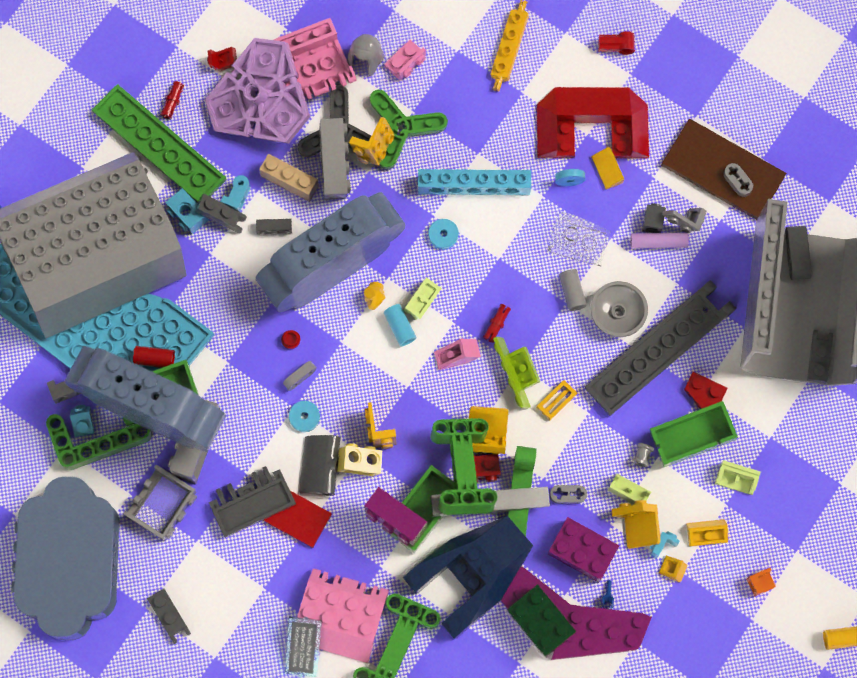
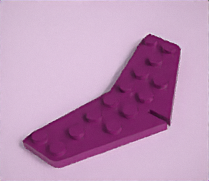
M523 566L520 567L501 600L508 609L537 584L576 630L573 636L554 651L551 660L636 651L642 644L652 618L639 612L571 605Z

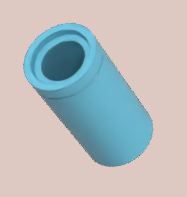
M400 304L393 305L383 312L400 347L406 346L417 339Z

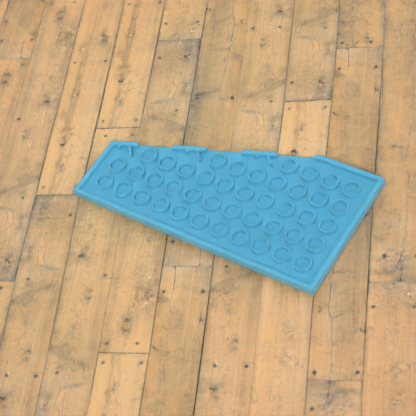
M0 244V315L69 369H71L83 346L106 350L132 363L135 346L175 350L174 363L187 360L190 366L215 336L211 330L170 299L148 293L49 338H45L10 258L7 257L2 244ZM140 366L151 372L160 369L158 367Z

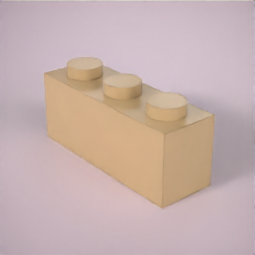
M270 154L267 155L259 169L262 178L309 202L319 187L317 178Z

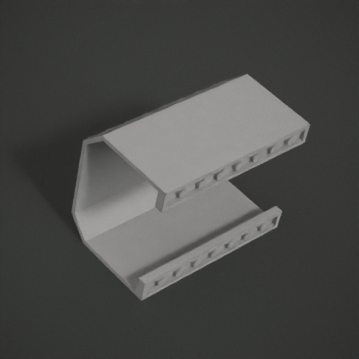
M134 152L0 208V242L7 257L10 258L45 338H49L187 276L182 250L172 224L139 158Z
M768 199L755 225L740 368L758 376L829 386L857 384V238L840 239L808 234L812 268L811 279L791 280L785 241L788 201ZM814 330L818 331L817 338L828 339V334L833 333L828 381L826 384L807 381Z

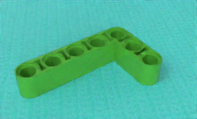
M52 414L46 421L58 460L66 470L70 471L147 443L153 435L152 431L147 429L145 436H138L139 430L144 427L133 424L74 446L68 426L60 415ZM55 421H61V425L58 428H52ZM122 436H129V440L126 443H120ZM62 438H66V445L59 446V441ZM105 442L110 443L108 450L101 449ZM85 450H92V454L89 457H83ZM73 456V462L65 464L66 457Z
M517 446L511 489L531 488L537 448ZM529 509L508 511V517L526 536Z

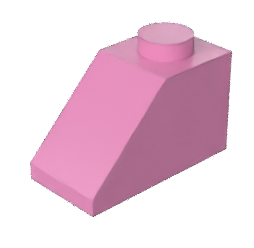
M459 339L434 352L439 370L467 364L481 357L476 339Z

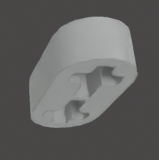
M735 163L727 165L724 170L726 181L739 196H748L753 189L752 181L739 165ZM730 170H731V171H734V170L736 171L735 176H734V175H731V176L729 175ZM747 185V191L745 189L741 190V186Z
M312 361L306 362L287 377L283 385L288 391L295 389L317 370V367Z
M556 485L550 491V499L557 504H581L587 498V490L581 485ZM559 489L561 493H567V496L563 495L560 499H557V496L553 495V493H556ZM576 490H580V493L584 496H581L578 500L576 496H570V493H576Z

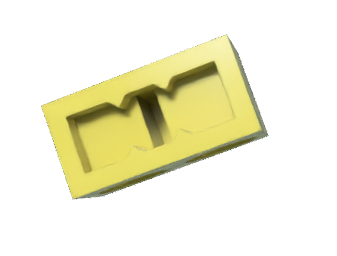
M348 443L339 449L337 472L373 477L381 474L382 451L376 450V447L365 446L364 448H359L357 444ZM349 454H351V455L353 456V458H354V461H353V462H351V461L349 460V458H348V455H349ZM367 456L372 460L371 465L367 462Z

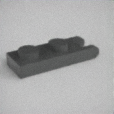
M204 193L200 196L195 212L236 233H242L243 230L242 227L237 225L238 219L246 221L247 218L245 214Z
M814 330L807 381L826 384L828 381L833 333L828 334V339L817 338L818 331Z
M164 588L147 598L174 645L178 643L174 635L182 630L188 636L191 635L189 628Z

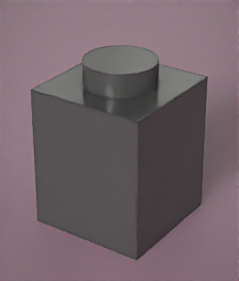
M657 203L647 204L642 226L643 232L661 233L664 223L662 213L666 211V207H662V205Z

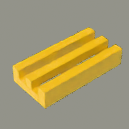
M563 380L536 408L551 421L577 395V392ZM565 387L566 389L545 409L543 406L560 389ZM570 391L572 394L550 414L549 411Z

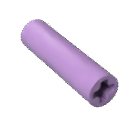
M631 233L630 235L631 248H688L689 245L688 233Z

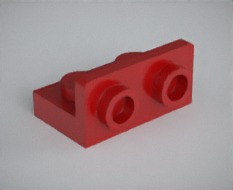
M498 454L474 456L477 483L478 480L484 479L486 482H495L497 478L501 477Z

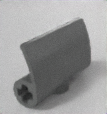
M311 435L305 437L299 488L300 494L335 495L336 474L340 473L337 472L341 440L339 436Z

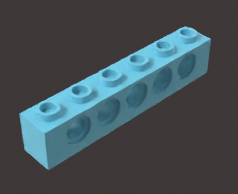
M418 169V194L530 195L531 170Z

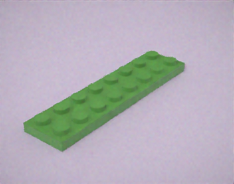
M117 84L92 109V112L177 186L181 189L183 188L197 203L203 193L211 197L227 180L226 176L120 85Z

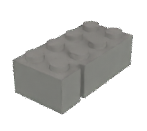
M343 118L320 119L322 179H324L323 200L346 199L347 194H350L351 183L350 180H347L346 176L349 175L350 166L349 161L345 160V156H348L349 153L348 142H344V138H347V123H343Z
M205 400L220 409L218 403ZM176 443L175 449L177 450L175 456H171L168 463L170 472L178 479L197 484L208 452L196 448L191 449Z

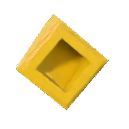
M666 555L659 574L681 583L688 565L683 560Z

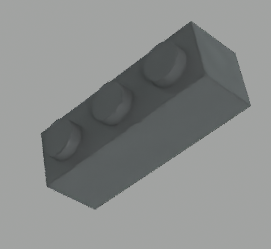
M256 219V232L261 236L266 234L289 235L292 233V219Z

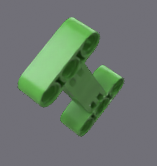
M441 419L433 423L430 434L431 440L435 444H450L455 490H445L440 496L438 509L442 514L491 513L495 508L498 499L497 493L489 488L478 489L472 443H482L487 436L489 425L484 419ZM484 499H488V500H490L491 502H490V503L485 502ZM444 501H450L452 504H447Z
M394 593L389 595L386 599L387 609L391 613L398 615L399 619L376 671L359 667L354 671L353 678H357L360 672H366L368 678H395L418 625L427 629L437 628L440 624L439 613L400 594ZM392 599H398L401 602L398 608L390 607L389 603ZM410 607L418 608L419 613L416 616H410L407 613ZM431 614L437 618L436 623L432 625L428 624L425 620Z

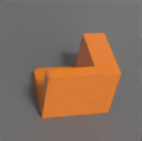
M770 567L746 579L754 597L776 587L770 575L772 571Z

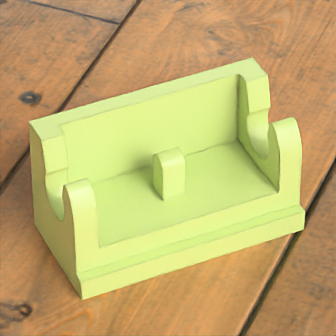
M426 277L403 308L404 313L411 314L415 320L421 319L442 288Z
M723 460L720 463L715 484L753 495L761 471Z
M618 473L608 489L612 494L633 505L638 500H646L647 502L651 491Z

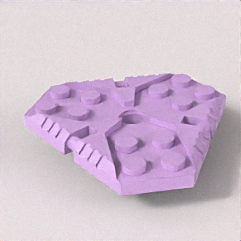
M254 37L232 65L235 69L231 73L226 72L205 99L215 132L249 138L253 136L256 139L289 144L310 118V113L305 102L301 84L297 81L298 74L287 42ZM241 73L242 77L238 80L237 77Z

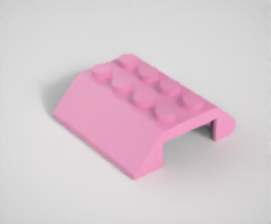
M331 18L273 39L289 44L298 74L297 81L301 84L303 95L308 100L312 99L311 94L317 97L330 92L329 87L331 90H335L336 82L340 81L342 86L347 85L346 80L349 84L357 81L352 67L349 66L340 46Z
M313 568L296 622L317 625L315 648L369 663L374 639L389 590L381 588L378 595V586H374L371 590V595L364 593L367 587L366 583L362 582L360 589H358L359 581L343 577L341 583H339V575L334 577L333 584L326 583L329 572L324 571L322 578H320L322 570Z

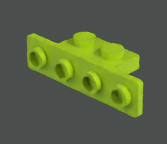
M503 337L493 338L495 351L501 357V366L507 372L509 377L508 384L514 390L517 405L522 409L530 408L531 405L525 389L541 381L527 347H522L509 353Z

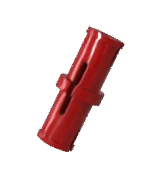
M173 82L169 94L165 97L166 102L160 114L162 117L172 119L174 110L180 103V95L185 87L183 83Z
M504 304L499 305L494 318H491L489 321L491 323L483 336L485 340L489 339L488 341L494 343L493 338L497 337L500 329H503V323L511 311V308H505L506 305Z

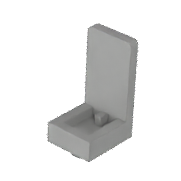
M702 207L690 208L687 217H684L675 210L663 211L662 215L667 218L668 222L681 227L680 229L683 232L691 233L692 231H700L707 210Z

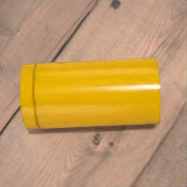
M857 626L824 630L823 640L826 650L857 646Z

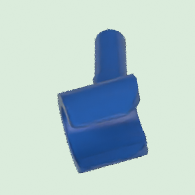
M607 580L606 594L602 597V608H604L605 603H611V609L614 607V597L611 595V580Z

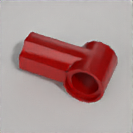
M623 31L619 34H599L598 49L599 51L619 52L622 55L633 54L635 52V34L630 31Z

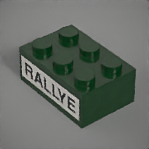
M538 584L506 610L508 616L543 659L576 633V630Z

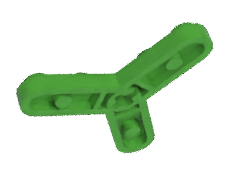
M375 90L370 95L371 106L380 117L386 118L394 133L393 142L389 144L386 156L379 164L383 169L389 170L396 165L408 136L439 133L447 128L448 119L443 113L436 112L405 116L384 90ZM404 123L406 129H402L400 135H397L399 130L397 125Z

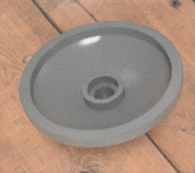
M614 281L603 285L593 296L591 316L595 325L603 333L612 337H627L638 332L644 325L648 316V303L642 291L633 284L624 281ZM615 311H621V315H616Z

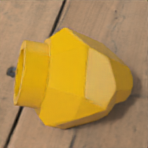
M370 282L363 292L364 300L367 302V307L370 310L378 308L385 299L384 286L379 282Z

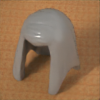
M362 34L352 42L347 62L352 67L355 56L359 60H367L369 64L368 76L370 77L374 75L377 67L384 60L385 54L376 37L370 34Z

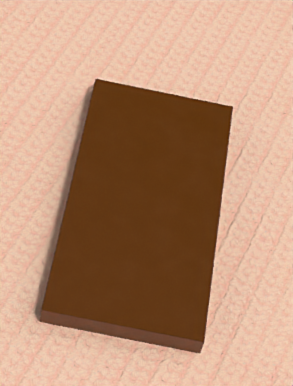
M690 118L661 164L662 167L756 220L767 200L773 198L787 174ZM732 163L739 165L752 181L753 189L748 196H739L726 181L724 170L727 165ZM730 170L729 175H730V176H731V175H734V176H735L736 171H735V170H734V171H731V170ZM742 185L740 189H745L747 191L748 186Z

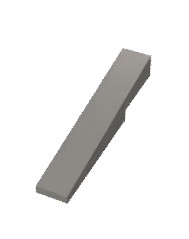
M548 487L494 490L498 495V499L492 512L550 507ZM441 494L431 495L433 517L448 516L442 514L438 509ZM484 499L485 502H488V503L491 502V501L488 500V499ZM444 501L447 504H452L450 501Z

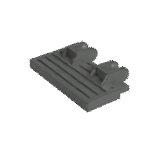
M267 466L263 467L262 471L269 482L263 486L258 474L255 471L251 474L258 488L255 489L252 482L237 489L240 497H237L232 484H227V489L233 498L228 503L224 498L222 490L220 488L216 489L222 505L219 506L217 499L209 502V505L224 538L296 505L280 469L272 472L276 479L273 481Z

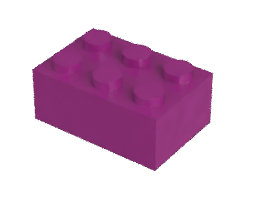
M379 486L364 505L366 517L374 523L377 521L381 523L382 529L388 534H396L398 540L405 546L411 545L414 547L427 529L426 520Z
M567 517L547 555L600 583L620 545Z

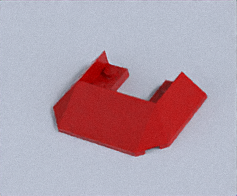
M555 87L537 104V158H575L574 123H611V149L615 158L649 159L648 104L629 87Z

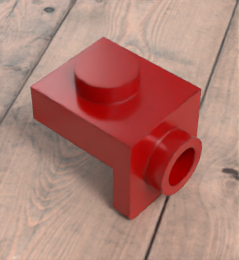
M232 46L217 52L212 49L207 50V62L211 68L218 72L232 68V65L237 60L236 48Z

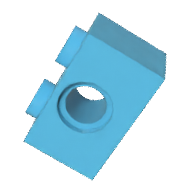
M183 188L165 202L168 208L166 210L173 219L176 217L180 221L178 224L185 232L188 230L191 234H194L209 221L207 217L195 212L197 203ZM190 210L188 215H181L182 211Z

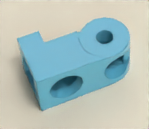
M243 175L235 177L229 197L223 195L221 202L240 212L250 191L248 178Z

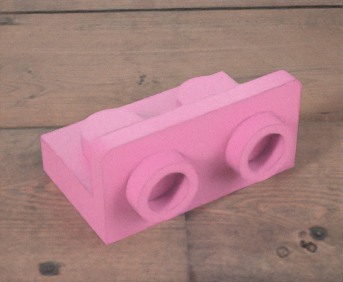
M409 40L384 66L401 81L404 77L407 78L412 74L415 66H420L425 61L426 49H420L412 40Z

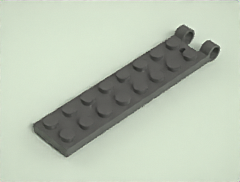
M711 280L585 386L586 391L609 416H612L737 309L729 301L718 311L706 298L717 289V286ZM703 308H707L708 312H704Z

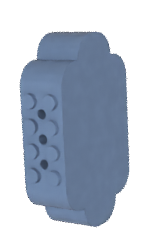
M382 192L370 197L366 195L357 197L278 249L272 255L270 263L258 272L256 281L279 313L287 311L294 306L296 308L303 307L382 255L390 246V242L404 231L405 222Z
M83 346L64 380L68 387L88 397V399L100 407L191 449L196 448L208 452L226 418V414L221 409L205 401L195 392L100 348L93 349Z
M58 477L53 479L46 486L43 496L32 497L22 504L18 513V521H15L14 525L17 541H14L13 544L16 561L12 563L15 581L11 583V592L14 593L15 605L23 614L37 620L43 632L58 640H77L82 638L89 631L92 621L105 619L114 611L117 601L119 515L107 500L97 497L87 483L80 478Z

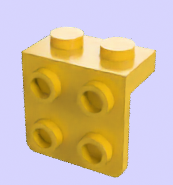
M381 117L369 142L352 136L349 144L360 162L379 166L381 160L386 156L389 144L393 142L394 133L386 118Z
M368 402V408H364L366 424L371 425V427H367L369 443H373V446L376 448H393V445H397L395 429L375 431L372 403Z
M471 406L469 409V419H484L489 425L486 439L482 443H472L473 452L505 454L508 410L505 408Z
M646 500L635 501L634 505L624 503L619 504V508L611 509L612 517L624 518L627 548L635 549L660 543L656 504H648Z

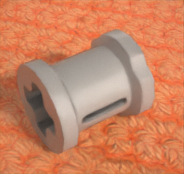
M638 443V450L635 458L632 459V463L641 467H648V460L654 448L644 443Z

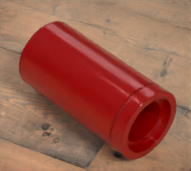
M135 346L133 363L136 365L163 368L175 362V350Z

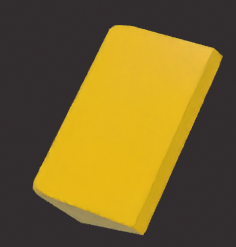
M610 147L591 156L606 190L623 184L624 177Z
M725 519L686 523L690 547L728 543V524Z

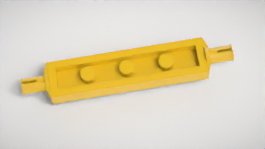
M520 0L518 9L510 10L490 74L491 78L495 80L492 88L494 91L497 90L499 92L502 82H507L510 79L529 18V13L525 11L528 3L526 0Z

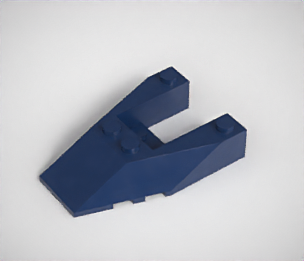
M505 516L450 539L416 565L403 579L415 593L419 594L447 568L453 573L472 596L441 623L454 639H457L503 599L504 594L513 582L533 545L508 516Z

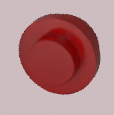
M288 330L283 333L281 341L285 348L295 349L299 346L301 338L298 332Z

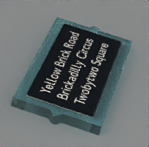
M288 617L285 674L299 675V677L318 676L322 620L307 619V617Z

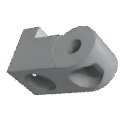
M54 380L47 382L55 404L80 394L68 387L64 381L58 384Z

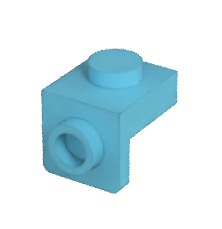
M85 405L75 406L70 413L75 437L94 434L91 407H85Z
M669 531L666 533L662 532L660 534V543L649 547L652 550L650 555L657 559L666 542L677 547L680 540Z

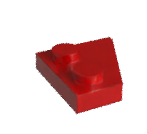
M693 371L684 390L689 397L693 398L698 408L703 409L721 402L728 388Z

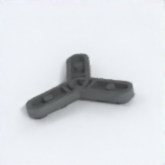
M336 85V89L330 91V119L343 118V123H347V138H344V142H348V146L351 147L349 141L352 136L369 142L372 135L349 124V93L345 86ZM319 130L299 141L298 152L301 156L309 158L321 152Z

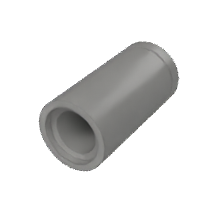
M577 269L561 272L559 277L568 311H577L585 308L587 304Z

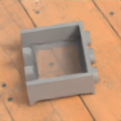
M155 465L154 473L150 479L145 481L144 488L140 494L134 497L133 504L128 512L125 511L123 514L126 518L165 541L166 538L170 539L174 534L176 523L184 519L186 515L185 510L188 505L192 506L197 499L195 495L197 491L163 468Z

